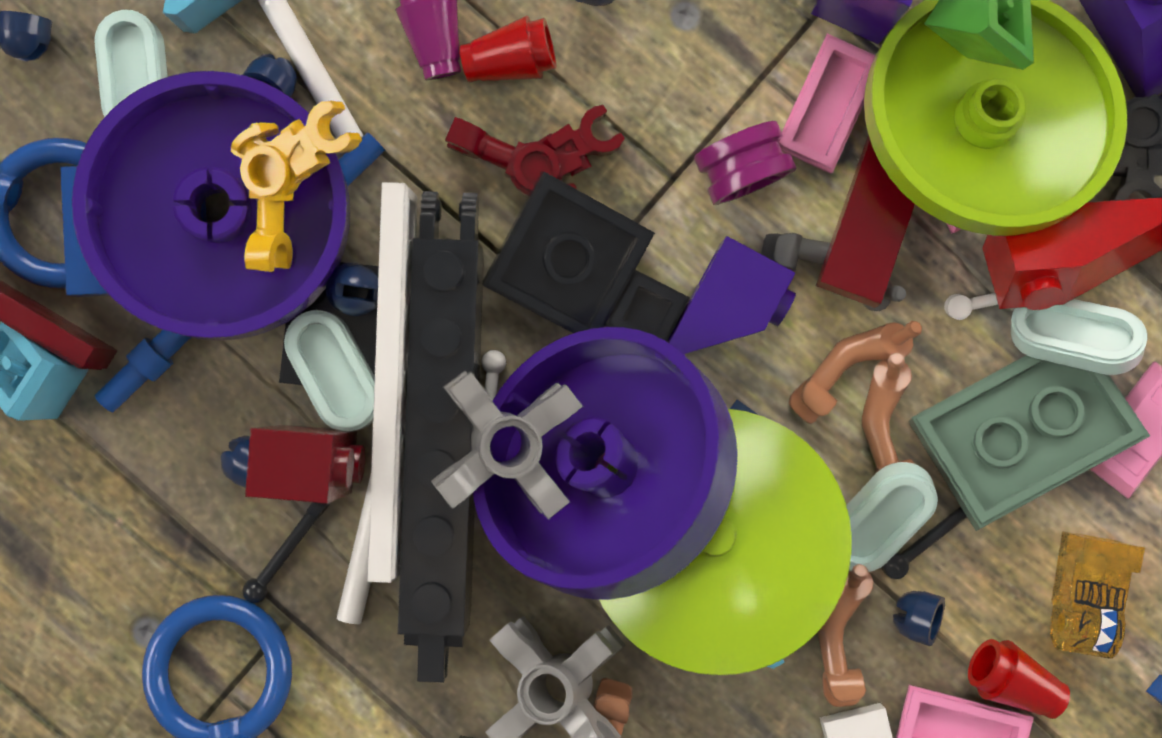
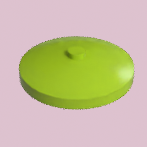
M939 0L922 1L908 11L890 31L873 59L865 86L864 110L868 135L881 166L899 190L922 210L942 222L970 232L995 236H1012L1043 230L1066 219L1094 198L1112 176L1120 160L1127 132L1126 99L1121 80L1110 56L1094 34L1074 15L1052 1L1031 0L1034 63L1020 70L966 58L924 24Z
M728 409L733 421L738 456L735 485L727 511L712 539L687 567L661 585L625 598L599 600L616 627L638 648L667 665L700 674L730 675L755 671L788 657L805 645L825 624L836 607L845 587L852 554V533L846 502L835 477L820 455L807 442L783 425L757 414ZM609 464L607 467V469H609L614 474H616L618 471V469L613 467L611 464Z

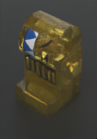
M1062 531L1051 599L1053 608L1050 634L1052 644L1056 650L1112 659L1118 654L1125 636L1126 624L1124 613L1132 572H1141L1145 547L1119 540Z

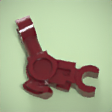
M604 105L592 107L584 114L579 129L574 131L570 124H567L539 141L526 144L518 141L516 147L490 136L480 127L457 117L454 118L445 141L448 142V148L475 159L480 158L505 169V177L510 178L519 192L528 196L541 171L559 180L569 175L573 177L592 167L587 158L588 156L597 155L602 157L611 155L618 151L625 138L622 133L613 136L607 141H600L593 136L591 126L604 118L607 113ZM574 183L568 184L575 189L577 188Z

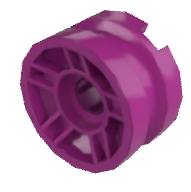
M777 121L760 123L736 132L711 144L695 155L694 160L699 172L707 173L710 179L711 186L707 191L713 205L727 203L751 194L785 178L797 169L791 154L783 153L779 145L783 135Z

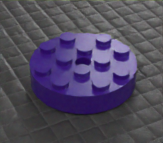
M197 71L172 75L138 89L117 104L103 118L90 136L76 169L72 192V214L76 238L89 269L104 290L124 309L139 319L166 331L203 340H235L256 336L271 331L301 314L325 290L326 283L335 268L339 266L347 245L351 212L348 187L336 153H327L330 164L302 181L294 191L293 201H285L284 233L289 236L292 242L293 256L291 267L289 269L274 267L273 272L246 269L245 248L250 235L256 230L257 199L249 198V189L246 188L241 179L240 166L242 158L235 156L231 152V144L240 133L249 128L253 123H276L279 133L266 138L267 141H272L281 134L284 128L297 119H300L305 126L309 113L292 98L262 81L244 75L218 71ZM212 194H228L229 200L235 206H229V211L225 217L217 222H212V226L207 222H203L200 212L205 199Z
M602 327L562 337L545 346L521 364L503 384L492 402L500 412H508L517 416L555 383H559L560 386H568L583 407L541 437L542 453L538 462L566 496L569 503L551 518L547 519L543 513L538 512L514 478H504L494 474L473 492L477 515L485 534L498 553L512 567L538 582L569 595L594 600H611L640 594L661 585L687 567L702 552L721 524L732 497L737 473L738 453L733 421L723 398L712 382L682 352L655 335L624 327ZM506 426L499 429L493 435L490 442V452L493 459L503 462L516 456L521 447V436L514 426ZM603 453H605L603 460L618 469L616 474L601 464L595 468L598 458Z

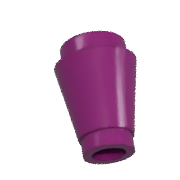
M399 0L401 6L396 8L395 11L418 64L423 70L424 79L435 80L461 73L457 0Z

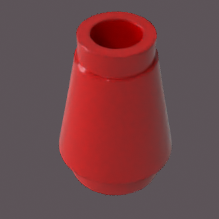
M527 15L472 40L471 43L460 45L459 48L463 71L469 83L479 80L542 79L544 71L553 70L557 67L554 45L545 18L531 21Z
M994 639L986 640L976 649L970 660L968 680L972 686L977 688L979 695L983 699L1044 715L1050 719L1059 717L1069 704V686L1059 681L1056 676L1010 640L1001 642Z

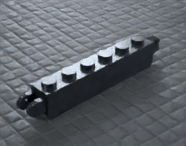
M423 191L420 207L419 238H413L398 634H404V645L418 646L417 682L444 683L448 675L449 647H463L464 635L470 625L475 504L472 493L452 509L431 483V480L472 451L471 437L475 427L443 387L463 371L471 372L477 381L480 382L484 250L478 241V193H463L462 200L459 203L460 240L439 239V221L441 220L442 213L439 194L433 191Z

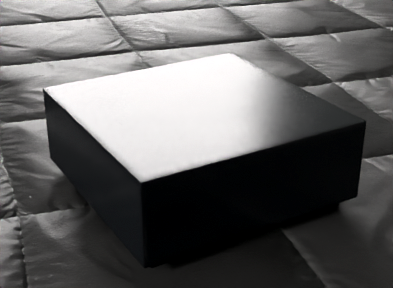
M635 270L605 326L636 329L668 341L690 297Z

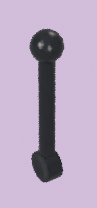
M331 502L311 503L306 511L307 513L259 576L248 580L244 584L242 592L246 601L259 603L265 599L268 592V583Z
M961 506L902 553H896L882 566L883 572L893 579L903 578L908 573L909 563L967 518Z

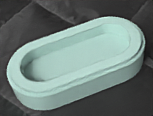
M119 10L109 14L101 21L96 30L94 42L101 108L105 117L127 96L152 82L168 77L163 36L158 27L146 16L133 10Z
M1076 299L1064 305H1054L1043 310H1030L1025 307L1015 308L1011 319V338L1015 346L1022 353L1036 359L1100 374L1117 375L1132 370L1142 360L1147 343L1146 328L1142 321L1134 314L1123 309Z
M320 310L308 311L296 317L289 325L285 334V351L318 415L328 426L339 431H355L367 427L373 422L375 376L347 324L338 316Z
M908 462L889 464L880 469L846 505L852 533V554L849 571H852L853 567L857 564L864 565L868 572L881 568L932 517L937 507L938 497L933 480L925 469Z

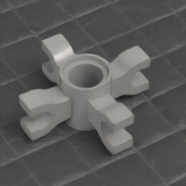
M463 371L443 387L475 427L471 437L472 451L431 480V483L452 509L470 496L483 482L494 474L504 478H514L538 512L543 513L547 519L551 518L569 503L566 496L538 462L542 453L541 437L583 407L567 385L560 386L559 383H555L517 416L508 412H500L471 372ZM514 426L521 436L519 452L508 461H495L490 452V442L493 435L503 427Z
M525 616L519 618L514 624L513 622L507 623L490 639L499 653L518 669L522 677L517 689L519 703L485 731L489 738H522L537 723L552 725L558 722L561 723L571 738L621 737L614 726L588 701L593 687L592 674L625 646V643L610 625L606 626L601 632L597 631L573 654L561 653L552 656ZM547 674L556 676L563 683L566 691L565 702L557 701L549 694L546 687Z

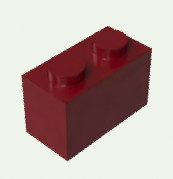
M290 425L251 428L245 497L329 503L352 493L353 483L360 484L362 482L365 469V447L363 445H356L357 431H339L336 429Z

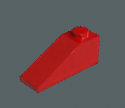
M1162 197L1087 202L1066 219L1043 230L1012 236L987 235L982 249L999 309L1025 307L1030 310H1043L1054 305H1064L1162 250Z

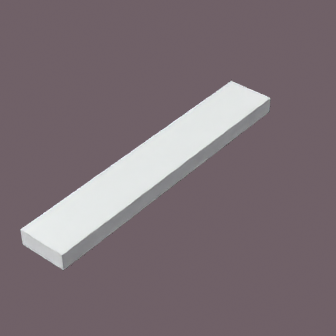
M382 182L367 582L391 583L400 575L413 238H416L417 196L405 183Z

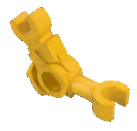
M320 102L308 114L305 126L300 119H297L284 128L281 134L272 141H267L266 138L279 133L276 123H253L233 140L231 152L235 156L242 158L240 166L241 179L246 188L249 189V198L257 199L256 230L250 235L245 248L244 261L246 269L273 272L274 267L284 269L291 267L293 256L292 242L289 236L284 233L285 201H293L294 191L301 182L309 178L311 174L330 164L327 153L351 152L362 141L359 133L347 132L340 135L337 139L331 135L329 129L331 119L346 109L343 102Z

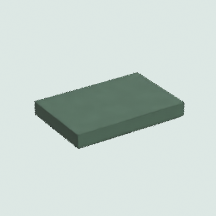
M1027 355L911 417L909 420V424L975 531L1150 437L1110 375L1040 360Z

